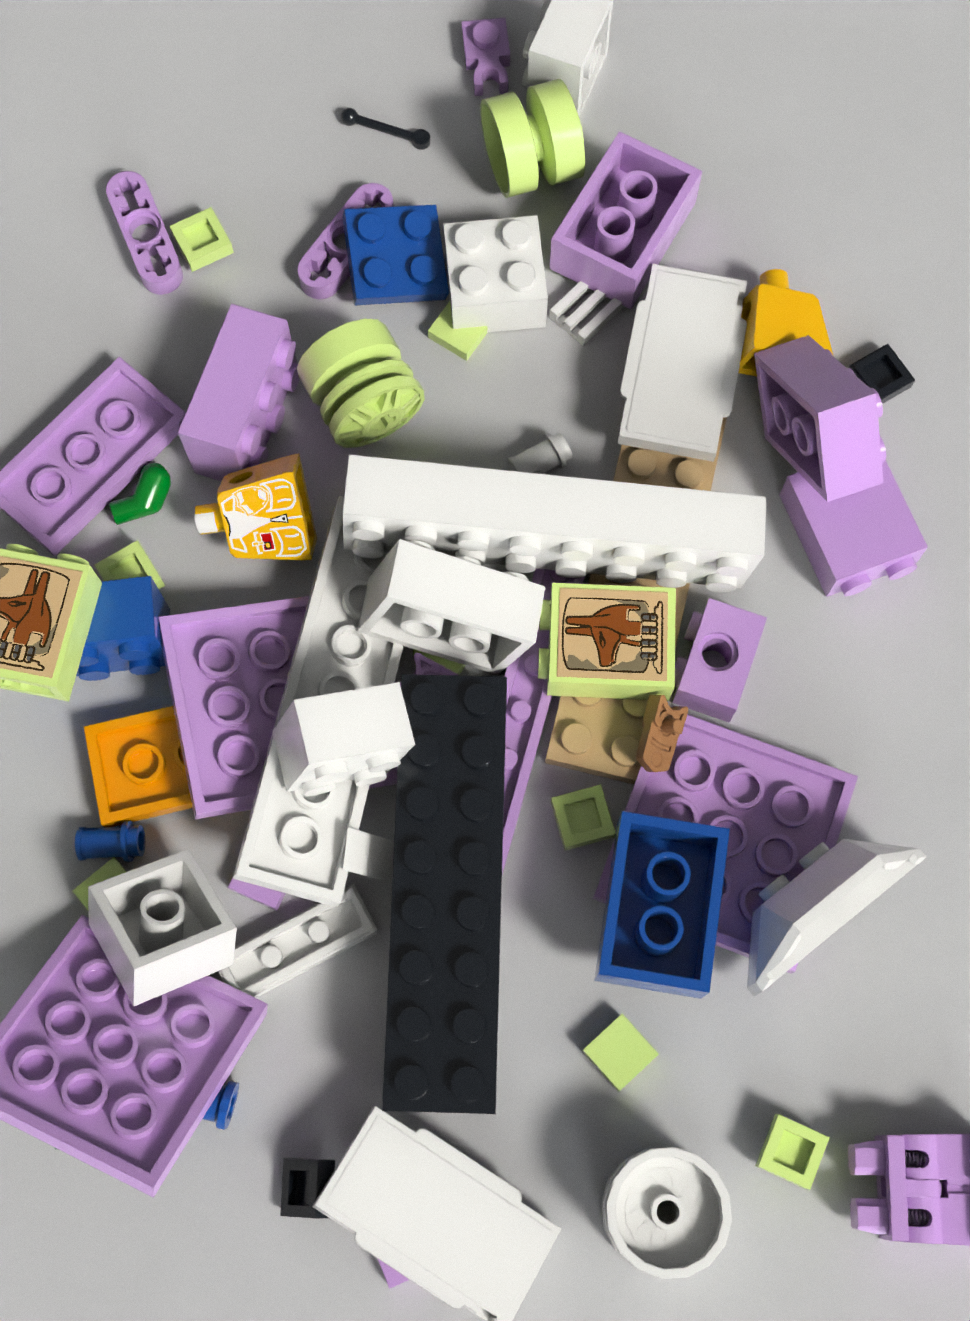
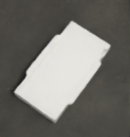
M657 264L652 265L646 300H642L637 304L620 389V396L626 402L617 444L714 462L722 420L731 414L747 326L746 321L741 318L747 281Z
M376 1106L371 1109L312 1206L355 1235L354 1240L358 1246L450 1307L457 1309L463 1306L484 1321H512L561 1231L560 1227L521 1202L522 1195L518 1189L427 1129H419L414 1132Z

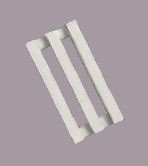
M580 281L550 309L549 318L584 347L625 306L622 305L621 301L613 298L590 322L580 329L577 325L606 298L605 293L596 290L567 318L564 315L591 290L588 288L589 285Z

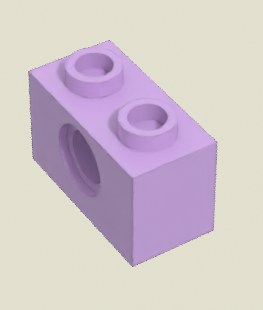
M711 598L708 599L703 614L693 611L684 637L685 640L693 643L687 659L680 656L677 657L675 663V687H677L672 703L687 706L688 709L730 722L738 708L767 617ZM710 650L717 651L724 656L727 665L720 668L712 667L704 661L702 653Z

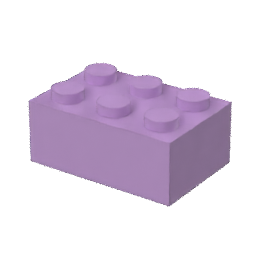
M619 131L551 238L549 269L577 283L581 281L589 285V289L593 291L599 290L605 293V297L611 300L615 298L621 301L623 306L632 309L650 279L652 265L660 263L694 207L702 171Z
M235 304L230 305L178 431L194 473L222 481L223 477L229 473L267 462V442L271 432L278 433L281 428L285 414L283 402L287 392H294L299 382L298 363L295 356L296 342L291 339L287 320Z
M809 335L754 353L765 439L827 502L882 484V462L886 460V448L879 434L878 418L882 417L883 406L877 391L874 388H869L855 375L852 369L846 368L833 357L828 349H824Z

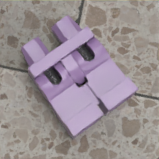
M970 1134L875 1136V1141L848 1145L850 1175H876L877 1198H851L850 1217L853 1229L879 1234L880 1239L889 1241L970 1246Z

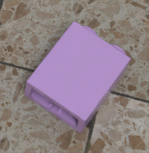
M886 460L882 462V484L827 502L798 472L787 476L779 494L826 597L839 592H843L844 596L855 595L870 587L872 580L888 575L889 580L904 577L917 569L916 563L928 548Z

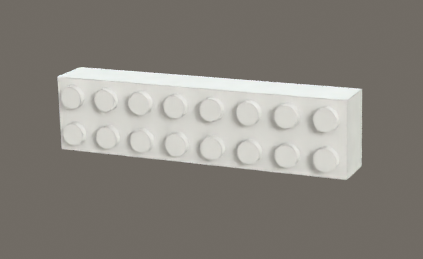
M349 454L343 505V541L345 550H353L355 555L364 558H379L383 556V553L388 554L399 539L405 541L418 540L431 545L435 551L454 557H471L478 560L482 566L485 563L505 565L507 570L517 573H530L535 571V568L556 570L557 575L567 578H579L589 573L606 575V579L618 583H629L635 581L636 578L656 580L658 585L668 588L683 587L686 583L706 585V589L713 592L726 593L742 588L764 557L766 497Z

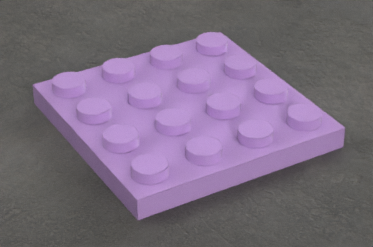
M309 596L158 617L163 646L162 651L195 820L252 809ZM397 767L392 768L386 773L387 778L385 780L371 784L369 789L397 784Z
M687 714L682 734L678 737L669 770L664 772H646L641 766L625 812L730 829L716 946L749 958L752 915L764 903L758 894L782 874L791 882L805 869L798 861L820 843L824 842L829 849L837 844L858 776ZM614 842L593 897L594 900L602 903L606 902ZM798 963L795 964L787 972L790 974L794 973L796 971Z
M81 915L0 1023V1120L154 1198L266 1017L268 1004L208 975L133 1007L89 926V918Z

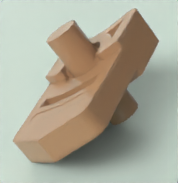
M649 695L643 717V730L636 759L646 772H664L669 770L678 737L682 734L688 714L687 706L670 707L664 695Z

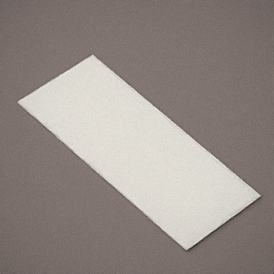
M348 827L342 870L392 883L394 841Z

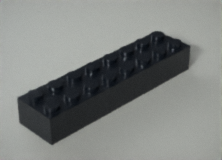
M402 674L401 691L415 745L400 760L401 764L397 767L382 1111L496 1114L507 677Z

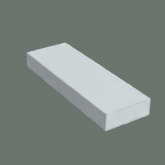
M353 884L344 889L341 904L337 907L317 903L235 947L233 965L218 972L225 984L257 998L379 932Z

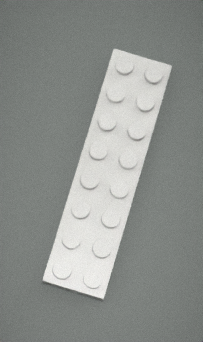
M339 496L334 504L274 728L294 699L395 683L403 645L357 632L369 577L387 554L383 553V556L379 558H364L355 555L353 550L344 549V497ZM272 732L233 879L337 907L341 904L349 872L342 870L347 828L359 830L370 785L356 786L355 780L335 783L336 788L334 790L319 795L306 796L303 789L286 792Z

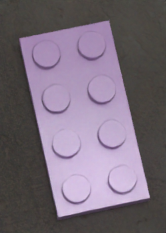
M118 357L0 471V509L55 557L141 472L145 465L149 464L178 435L186 412L121 357Z

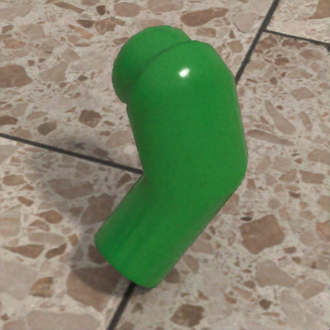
M159 463L145 465L141 470L134 494L109 502L117 525L155 514L161 510L171 487V477L164 466Z

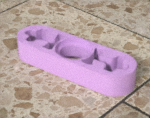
M123 171L117 173L108 181L106 194L144 287L154 294L163 295L171 293L181 284L183 271L145 179L136 172ZM132 190L139 209L130 211L123 194L124 192ZM150 224L157 228L156 234L149 240L138 241L132 237L133 231L140 225ZM159 255L166 274L157 276L150 256Z
M368 183L360 186L301 258L298 264V276L301 288L306 295L314 299H327L336 294L350 276L347 249H340L334 244L335 238L344 233L342 219L344 209L365 208L366 204L373 207L377 202L381 203V207H394L393 197L388 188L378 183ZM327 254H328V255L330 256V258L332 259L329 263H328ZM327 267V279L319 276L315 281L312 280V271L320 274Z

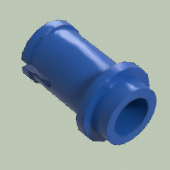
M124 821L122 826L79 827V830L76 831L75 851L80 861L122 857L125 862H132L135 857H142L145 852L144 828L142 825L134 826L132 821Z

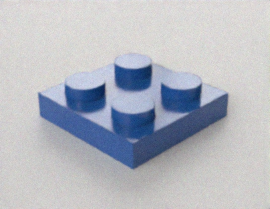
M436 205L344 209L342 219L354 306L446 300L449 291Z

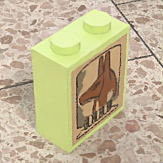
M7 544L6 549L0 548L1 689L69 702L102 586L101 580L87 560L65 553L58 554L57 559L39 556L35 550L19 544Z
M552 583L550 600H543L539 630H549L548 648H539L538 679H547V696L648 700L649 695H664L666 700L669 701L675 687L676 588Z

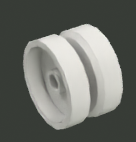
M676 1147L643 1149L624 1159L608 1178L601 1200L603 1227L613 1248L639 1271L661 1279L686 1278L710 1266L725 1247L732 1223L730 1195L718 1172L699 1155ZM670 1200L675 1204L670 1210L674 1218L670 1223L659 1220L657 1216V1207L662 1201Z

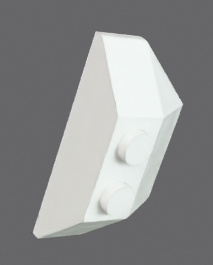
M848 839L841 840L831 849L824 842L820 843L798 861L805 869L791 882L782 874L758 894L764 903L752 915L747 989L750 993L756 996L763 992L927 856L920 848Z

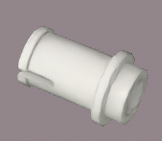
M547 433L544 435V441L514 457L508 458L511 471L544 474L557 466L560 469L567 466L566 461L572 459L573 455L566 439L561 433L553 436Z

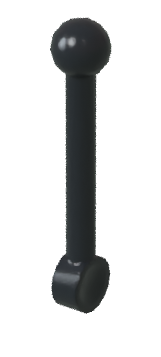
M345 108L341 112V120L347 126L359 124L412 141L413 146L419 150H424L430 145V134L424 129L411 132L358 115L353 108Z

